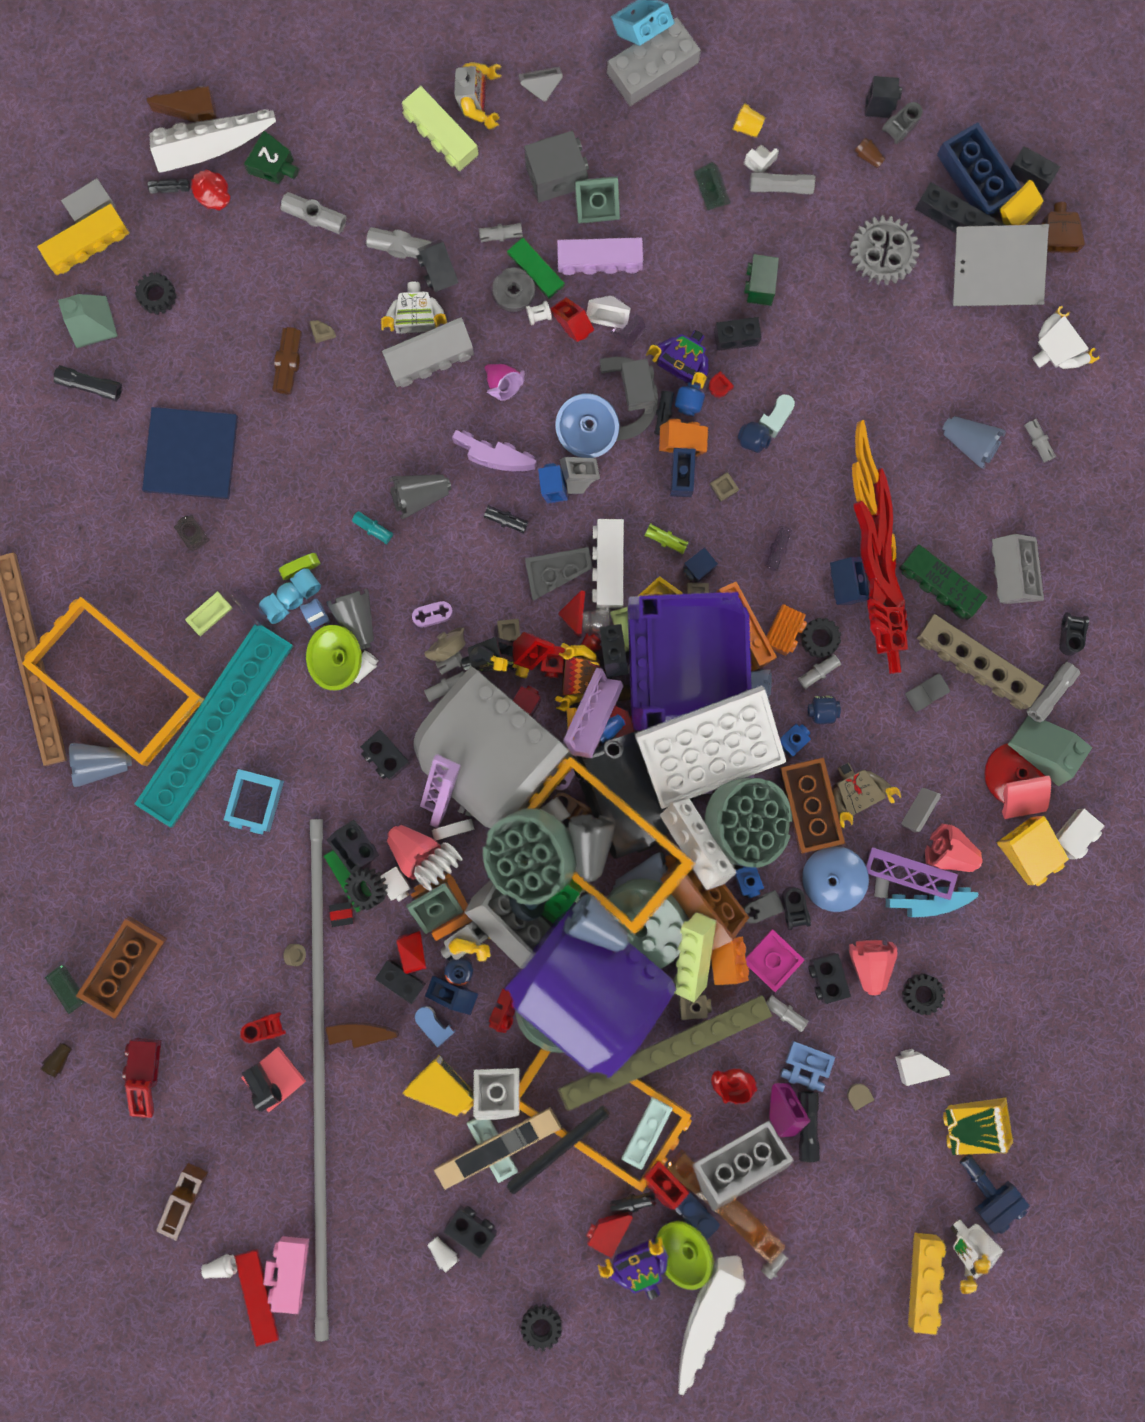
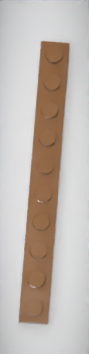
M15 553L0 556V592L43 766H49L68 760L50 688L22 664L27 652L36 648L38 640L17 555ZM41 658V660L36 665L45 672L43 660Z

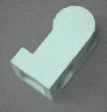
M789 395L779 396L771 415L768 417L764 414L758 424L766 426L769 429L770 436L775 438L790 416L795 405L793 398Z

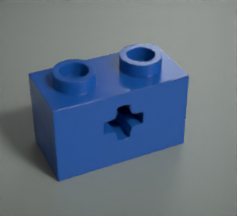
M551 463L544 465V468H539L541 494L547 503L567 501V486L560 465L556 466V464Z

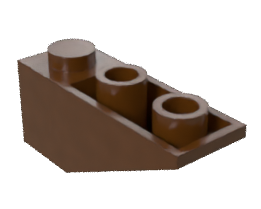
M198 86L191 90H177L170 94H156L153 97L146 98L151 110L193 123L217 119L214 98L209 86Z

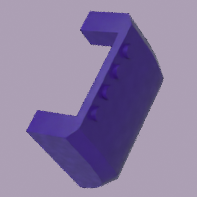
M738 592L629 597L628 634L631 714L635 730L643 731L752 690L749 613L746 607L743 606Z
M574 902L553 922L507 984L505 990H509L514 1000L513 1006L515 1010L584 1070L591 1073H602L610 1078L627 1062L644 1041L675 993L676 988L673 980L631 943H628L623 950L620 949L616 952L564 932L567 918L570 917L572 919L574 914L572 910L576 904Z

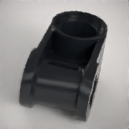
M1067 612L1064 614L1059 649L1064 655H1074L1085 647L1089 626L1088 616L1077 617ZM1069 640L1075 643V649L1069 646Z
M796 887L786 888L783 891L782 900L788 930L804 925L810 927L811 920L804 892ZM796 891L798 893V900L790 903L788 896L791 892Z

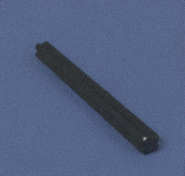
M600 1106L509 1181L507 1189L512 1194H516L605 1121L610 1115L609 1110L605 1106Z

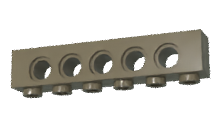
M935 614L929 617L916 637L922 647L928 650L933 649L938 653L937 656L946 662L950 660L956 664L957 670L964 674L968 672L974 676V680L980 685L991 687L995 695L1011 700L1010 704L1017 709L1030 708L1044 685ZM938 635H943L946 638L945 645L938 642ZM957 647H961L964 650L963 657L957 655ZM976 658L982 662L981 669H978L974 664ZM994 670L1000 674L999 681L993 678ZM1012 682L1018 685L1019 690L1017 693L1011 689Z

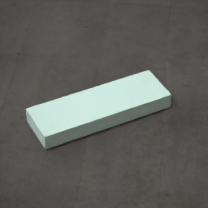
M653 1097L651 1098L622 1156V1160L641 1170L643 1169L673 1109L671 1106Z
M474 1118L467 1122L478 1145L498 1135L491 1120H477ZM511 1156L489 1166L498 1183L518 1172Z

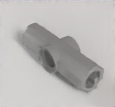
M290 192L284 194L280 207L282 211L307 221L311 226H320L337 234L343 232L347 219L345 215L321 206L316 200H307ZM312 211H318L316 215H309Z
M370 227L366 245L370 248L387 251L394 257L406 258L408 256L416 258V255L419 254L417 249L432 243V241L411 237L409 233L401 230L389 232Z

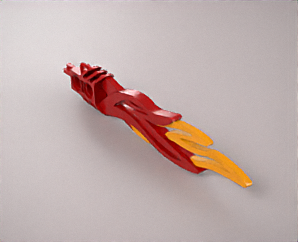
M861 420L857 423L855 433L857 462L852 464V479L857 500L853 507L861 529L860 550L862 562L870 581L869 599L867 600L870 629L875 636L877 654H887L889 673L895 674L901 673L899 652L908 650L906 637L908 621L906 620L907 612L904 609L905 599L895 574L896 542L895 536L892 534L893 507L886 475L883 468L877 470L870 451L865 421Z

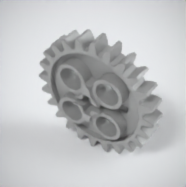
M881 216L879 222L873 217L871 224L865 221L864 228L861 226L858 228V233L854 234V241L850 245L853 248L850 256H856L853 258L852 264L858 263L856 271L863 270L862 278L868 274L869 282L876 278L878 285L881 280H884L885 285H888L890 279L895 284L898 281V277L903 280L906 274L911 273V267H914L917 263L915 260L918 258L919 253L916 251H918L920 246L914 244L918 238L911 237L914 230H906L907 223L901 226V219L894 223L892 216H890L888 221H885L884 216ZM886 233H888L889 239L885 250L887 254L884 257L882 268L880 267L881 259L883 257L884 248L882 247L886 241ZM872 236H877L880 241H875ZM892 240H898L901 245L894 244ZM868 256H874L877 261L870 260ZM889 260H895L897 265L891 264Z

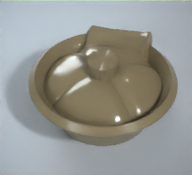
M458 627L448 632V634L445 632L437 636L438 641L425 651V656L430 660L440 662L455 655L466 644L464 628Z

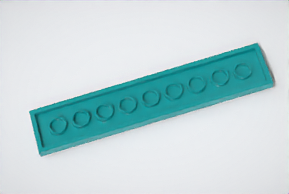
M258 622L254 624L205 700L135 802L136 806L170 828L175 826L294 647L292 644Z

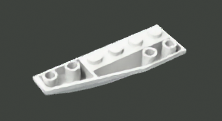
M260 110L253 114L190 124L178 123L173 128H157L153 130V133H150V149L159 173L200 163L239 147L276 122L274 111Z
M738 1256L717 1258L713 1266L711 1278L702 1287L697 1296L684 1334L680 1356L679 1393L684 1395L688 1387L691 1388L693 1385L695 1372L697 1369L702 1368L707 1350L712 1349L717 1331L722 1330L727 1312L732 1311L737 1293H741L744 1289V1269L742 1268L741 1258Z

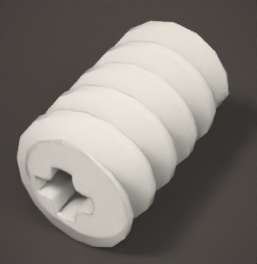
M442 843L441 849L437 848L434 851L435 855L430 854L428 860L421 862L422 866L415 867L414 875L416 879L429 891H432L431 882L438 885L437 877L444 880L443 872L446 871L451 874L452 871L449 866L452 865L457 868L456 860L462 861L459 853L448 843Z

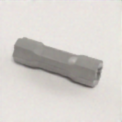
M751 173L750 192L814 193L815 175Z
M1068 662L1063 664L1045 690L1034 701L1032 706L1027 709L1028 716L1039 723L1044 721L1068 687L1072 686L1081 674L1079 669Z

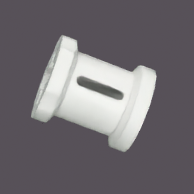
M544 301L542 305L526 307L531 325L544 319L552 320L547 301Z

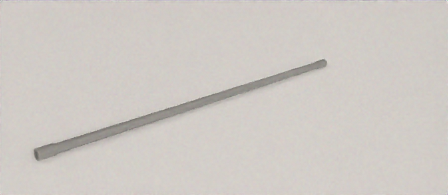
M323 819L310 820L316 1272L315 1340L326 1341L329 1339V1319L327 1316Z

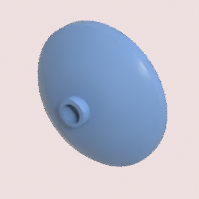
M583 393L571 397L562 405L556 417L555 425L559 441L567 451L578 457L595 458L603 455L614 445L619 434V418L614 407L606 399L595 394ZM587 420H592L593 426H588Z
M832 846L820 849L811 855L804 866L802 880L805 892L813 903L827 911L841 912L855 907L864 898L869 885V874L865 863L855 852L845 847ZM831 877L836 879V885H832L829 882Z

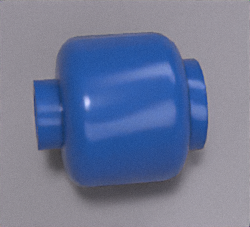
M688 383L687 387L682 386L678 389L675 406L678 408L679 413L694 416L695 413L701 412L705 394L699 390V385Z

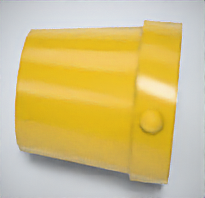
M744 103L732 130L757 137L765 117Z

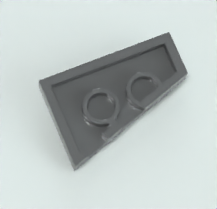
M589 547L525 558L533 601L592 569Z

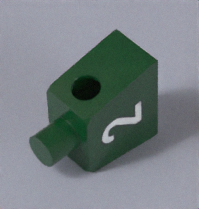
M265 131L261 134L244 163L248 174L280 184L285 175L294 180L299 173V168L292 165L294 159L291 151Z

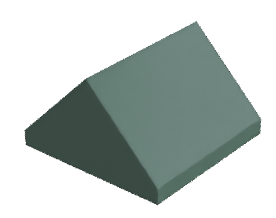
M618 176L575 180L578 223L620 219Z
M447 882L406 905L425 934L464 912Z

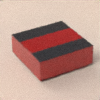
M351 903L329 905L332 927L354 924Z

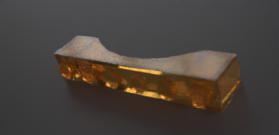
M681 1149L667 1165L668 1170L682 1184L710 1206L701 1191L693 1166L696 1161ZM736 1198L715 1210L770 1264L786 1247L774 1232Z

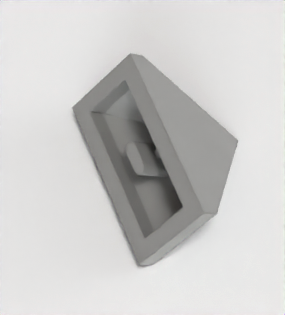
M559 67L518 74L521 85L542 101L548 99L562 79V72Z

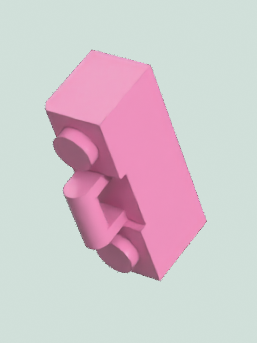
M282 1236L274 1246L273 1257H277V1260H266L264 1285L274 1286L273 1289H270L268 1303L271 1304V1312L299 1313L302 1307L309 1239ZM274 1268H278L277 1279H273Z

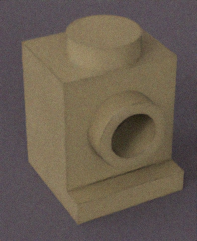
M701 994L695 1002L678 995L681 1020L708 1018L707 1013L712 1011L711 999H706L705 994ZM698 1003L700 1005V1009L698 1011H693V1004Z

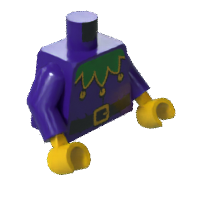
M694 330L689 338L680 334L677 338L671 337L658 345L650 346L646 356L653 355V362H656L658 359L657 366L686 383L693 385L695 382L701 384L700 388L704 387L709 370L708 357L705 355L706 349L700 345L704 339V335L701 332Z
M652 1238L615 1255L613 1265L609 1259L605 1260V1267L598 1265L602 1277L611 1278L624 1288L630 1289L634 1294L644 1290L648 1299L652 1300L661 1294L656 1284L662 1281L663 1274L667 1271L668 1254L663 1246L662 1238H658V1243H655Z

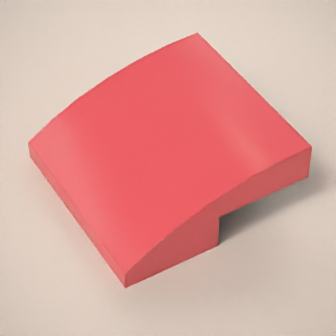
M1050 776L1006 783L1003 791L1005 804L1002 814L1004 819L1046 812L1051 794Z
M279 1047L259 1062L270 1082L276 1084L282 1094V1100L279 1103L266 1109L270 1112L303 1085L306 1080Z

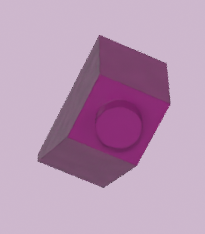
M774 1083L772 1085L769 1119L779 1137H794L810 1122L790 1083Z

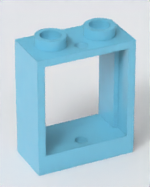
M636 0L611 16L618 36L639 46L675 24L668 3L660 0Z
M238 769L224 820L229 821V826L239 829H242L243 825L251 827L250 832L263 835L264 831L270 832L284 781ZM243 780L273 787L262 824L233 817Z

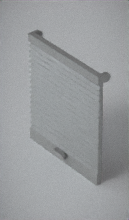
M1049 224L957 227L953 306L1043 305Z

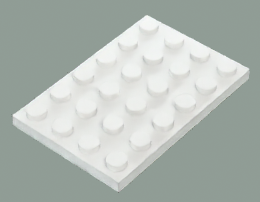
M763 686L635 733L662 809L669 807L674 802L690 799L717 789L719 786L732 780L746 778L786 762Z

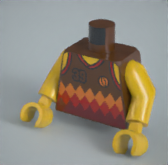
M565 643L561 644V647L566 649L564 653H559L564 658L562 694L566 696H557L555 698V701L562 702L556 709L566 711L571 705L580 702L596 668H600L599 657L585 645L569 646Z

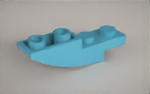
M936 887L939 892L947 894L948 887ZM958 887V891H953L951 900L929 894V899H927V895H914V899H905L903 894H892V898H886V907L907 908V917L935 916L948 913L970 903L978 897V892H971L969 887Z

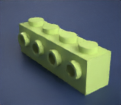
M422 86L402 101L405 118L410 123L413 121L417 125L419 133L431 140L433 148L445 155V159L451 167L455 166L461 171L478 156L476 143Z
M697 912L688 922L685 921L681 927L682 941L678 946L680 956L676 962L678 971L674 978V983L676 984L675 994L692 1002H695L707 987L716 926L715 920Z

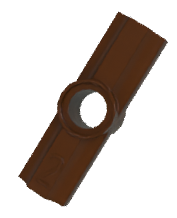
M293 327L283 328L280 348L276 351L274 361L276 371L272 390L285 395L292 394L295 372H298L300 364L299 348L302 332Z

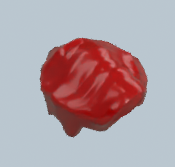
M206 169L193 175L192 192L201 205L206 209L221 210L229 204L228 184L221 174Z
M729 1069L723 1072L715 1071L712 1074V1087L721 1096L725 1104L728 1102L734 1104L750 1102L758 1090L755 1077L741 1069Z

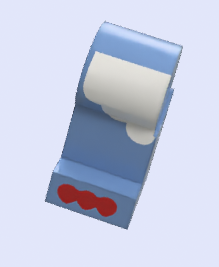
M315 598L310 603L300 606L312 630L330 622L318 599Z
M430 1006L419 1008L415 1014L416 1023L437 1048L456 1031L451 1024L445 1028L436 1018L435 1011Z

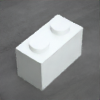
M1077 809L1059 830L1056 837L1069 859H1080L1087 853L1088 845L1091 842H1095L1101 836V830L1104 825L1085 809Z

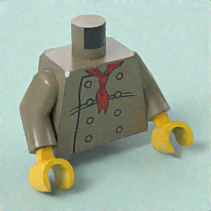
M849 762L837 768L843 780L834 784L835 788L832 793L838 817L840 818L841 828H845V820L850 821L851 825H853V815L885 799V795H887L890 803H895L892 797L894 794L901 798L900 790L897 787H892L886 780L871 771L860 770L854 773Z

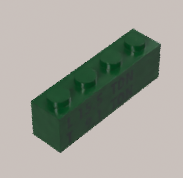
M920 544L911 551L899 567L906 578L917 581L923 591L934 594L937 597L936 600L941 605L951 607L954 610L953 613L960 619L965 618L968 620L973 617L988 597Z

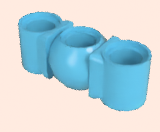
M308 568L297 572L290 579L292 582L281 585L276 595L271 593V595L265 597L259 603V608L270 623L280 622L290 613L288 610L296 609L302 604L304 597L309 599V597L315 595L321 589V584Z

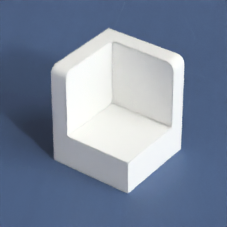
M760 145L756 150L751 149L744 164L755 173H764L776 160L779 151L775 148L770 153L765 147Z

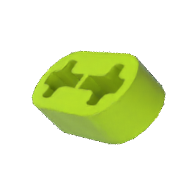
M311 553L279 568V572L283 580L293 578L302 569L308 568L311 570L319 566L320 561L316 553Z

